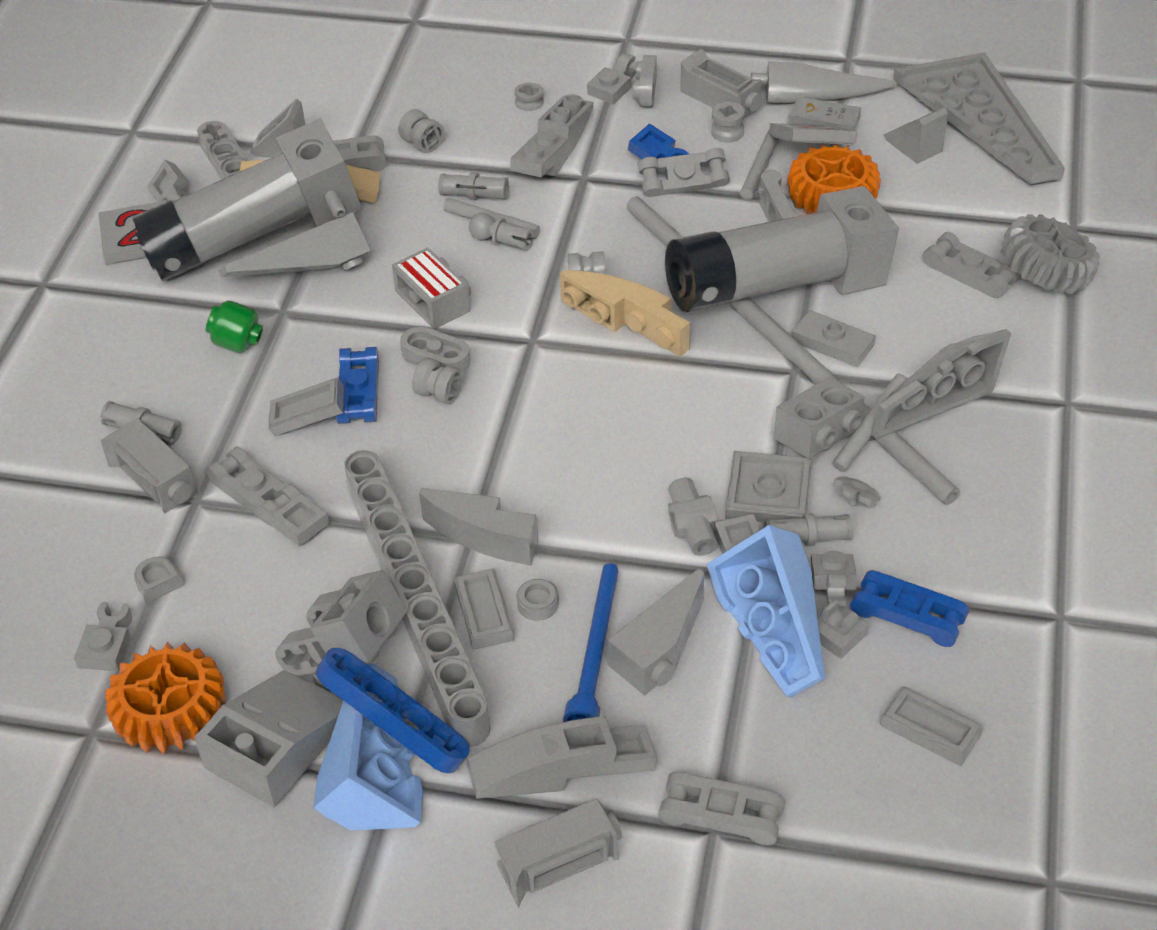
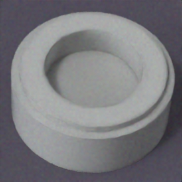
M532 579L523 583L516 594L518 611L529 620L540 621L548 619L556 613L559 606L557 588L554 584L544 579Z

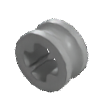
M522 83L515 88V105L517 108L523 111H534L541 108L544 102L542 86L536 83Z

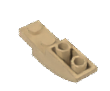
M564 270L560 273L561 301L592 318L596 323L602 324L614 332L623 325H626L632 331L640 333L657 343L661 348L667 349L679 357L690 349V322L671 312V298L639 283L615 276L575 270Z

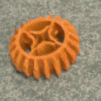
M821 144L820 149L809 147L807 153H799L798 159L792 161L787 185L789 186L790 199L795 201L796 208H804L806 214L817 212L820 194L865 186L876 199L880 189L881 178H879L878 164L872 162L871 156L862 155L861 149L852 151L849 145L841 148L837 147L836 144L833 147H826Z
M168 641L161 650H156L150 645L148 653L142 656L133 652V662L131 664L120 663V674L110 676L111 688L105 690L106 713L109 721L112 722L115 733L120 738L124 737L131 747L140 744V747L146 753L155 745L163 754H165L169 745L175 744L182 750L184 741L188 739L195 741L194 737L222 707L221 705L226 703V693L223 687L225 682L222 673L217 668L216 662L213 661L212 657H206L200 648L191 651L185 642L177 649H174Z

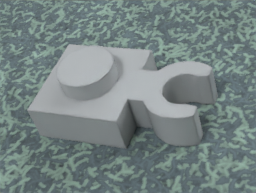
M102 602L97 609L99 625H86L74 660L78 668L119 672L120 663L123 661L131 639L127 627L132 622V614L128 604L123 603L120 613L115 616H110L111 611L107 602Z

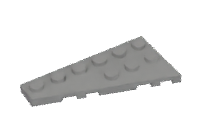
M985 52L894 69L893 80L934 111L945 107L948 113V122L1028 183H1043L1063 178L1065 167Z

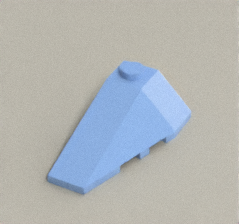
M768 525L707 563L717 600L724 610L731 612L739 623V631L744 638L750 639L760 653L761 662L787 697H793L825 679L812 572L799 534Z
M374 663L369 664L371 668L398 687L394 676ZM366 691L375 700L383 702L377 695ZM343 701L318 773L313 808L322 813L326 818L337 822L348 830L415 828L421 823L423 788L420 777L412 775L409 760L414 756V753Z

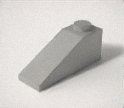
M699 568L607 640L608 666L644 696L657 685L663 686L666 684L676 670L704 600L705 573Z

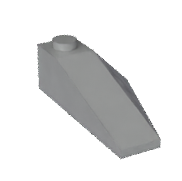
M351 212L341 218L334 219L223 266L219 273L221 277L328 270L340 265L343 266L345 271L363 263L361 256L371 250L354 212Z
M1004 329L949 344L942 348L879 404L871 434L877 439L992 393L1011 332Z

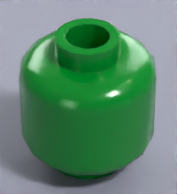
M227 300L220 306L215 305L212 308L205 331L210 334V340L214 345L241 354L248 349L250 344L257 346L263 332V325L258 324V313L255 309Z

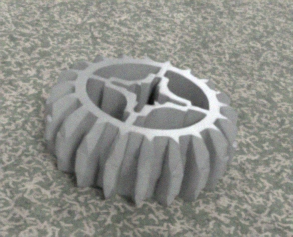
M1027 214L1026 217L1019 216L1016 221H1013L1011 227H1008L1003 237L1004 240L1000 251L1004 256L1003 261L1011 265V270L1019 273L1021 279H1027L1033 283V286L1039 285L1045 291L1052 289L1058 294H1062L1064 291L1068 294L1082 291L1089 284L1090 280H1093L1098 271L1100 255L1096 251L1097 247L1093 243L1088 242V236L1081 235L1078 232V228L1073 229L1067 225V222L1061 223L1054 217L1048 219L1041 214L1037 217L1033 214Z

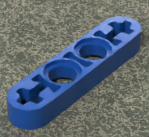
M331 648L326 652L316 669V676L327 689L436 770L443 773H454L459 769L470 751L469 744L460 733L353 653L342 648ZM366 691L377 695L383 702L375 700ZM403 718L413 722L419 729L408 725Z

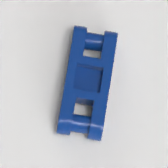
M366 347L365 351L353 352L351 348H340L339 380L344 385L343 413L336 415L337 423H350V419H364V422H376L379 373L378 348ZM353 366H366L365 369H353Z
M874 570L866 572L861 582L862 591L855 593L850 603L851 610L860 617L870 618L875 616L928 635L936 644L943 647H951L955 644L959 635L957 627L964 624L969 613L968 606L958 599ZM882 595L888 596V599H885V598L880 597V596H882ZM933 612L941 615L942 619L931 615V613Z

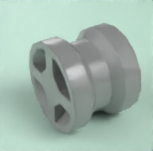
M725 101L716 104L712 108L714 123L712 124L711 134L713 138L729 143L742 138L744 134L742 121L744 120L745 113L743 106L736 102Z

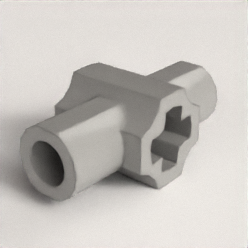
M690 478L676 479L668 488L673 501L668 503V513L673 533L678 538L687 536L692 552L695 555L710 554L718 546L713 532L714 522L718 521L713 500L708 495L699 496L693 480Z

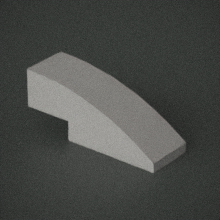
M429 488L420 489L419 496L423 520L439 533L481 554L504 561L532 565L538 544L536 514L501 510L500 497Z

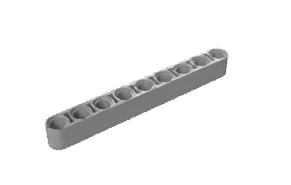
M369 450L355 451L344 462L350 497L381 570H384L408 610L402 620L446 724L460 733L466 739L469 747L477 746L483 743L490 733L485 694L379 457L376 453Z

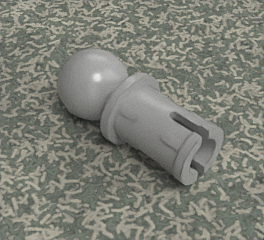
M478 213L469 222V231L478 240H487L492 237L493 244L500 245L505 243L522 248L523 250H529L533 243V240L526 239L528 236L534 237L533 229L507 223V220L502 217L495 222L489 214Z

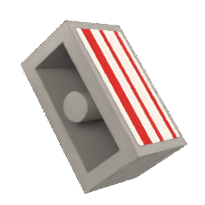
M428 247L392 264L395 292L433 329L470 312L469 295H471V289L467 280L463 276H458L449 267L444 258H439Z

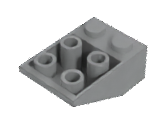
M283 670L224 704L194 737L203 766L208 771L275 807L329 743L343 700L310 681Z

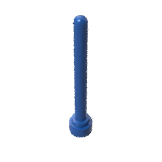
M607 563L602 568L578 692L572 699L567 701L563 722L600 717L601 709L594 696L618 577V567L614 563Z

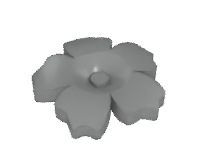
M837 477L833 484L839 486L841 495L849 499L848 504L855 506L857 501H860L868 507H875L881 497L874 488L854 478Z

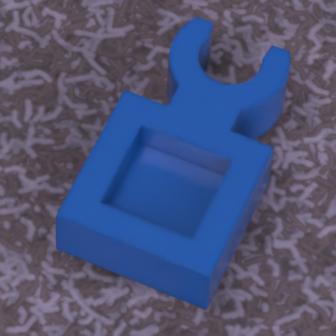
M650 123L629 140L628 151L641 159L647 157H656L658 159L689 154L684 149L674 148L676 140Z

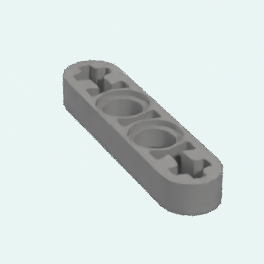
M208 121L198 127L197 133L200 146L221 180L236 174L229 172L239 170L241 161H249L223 122ZM231 152V153L226 154V155H219V154H221V153Z

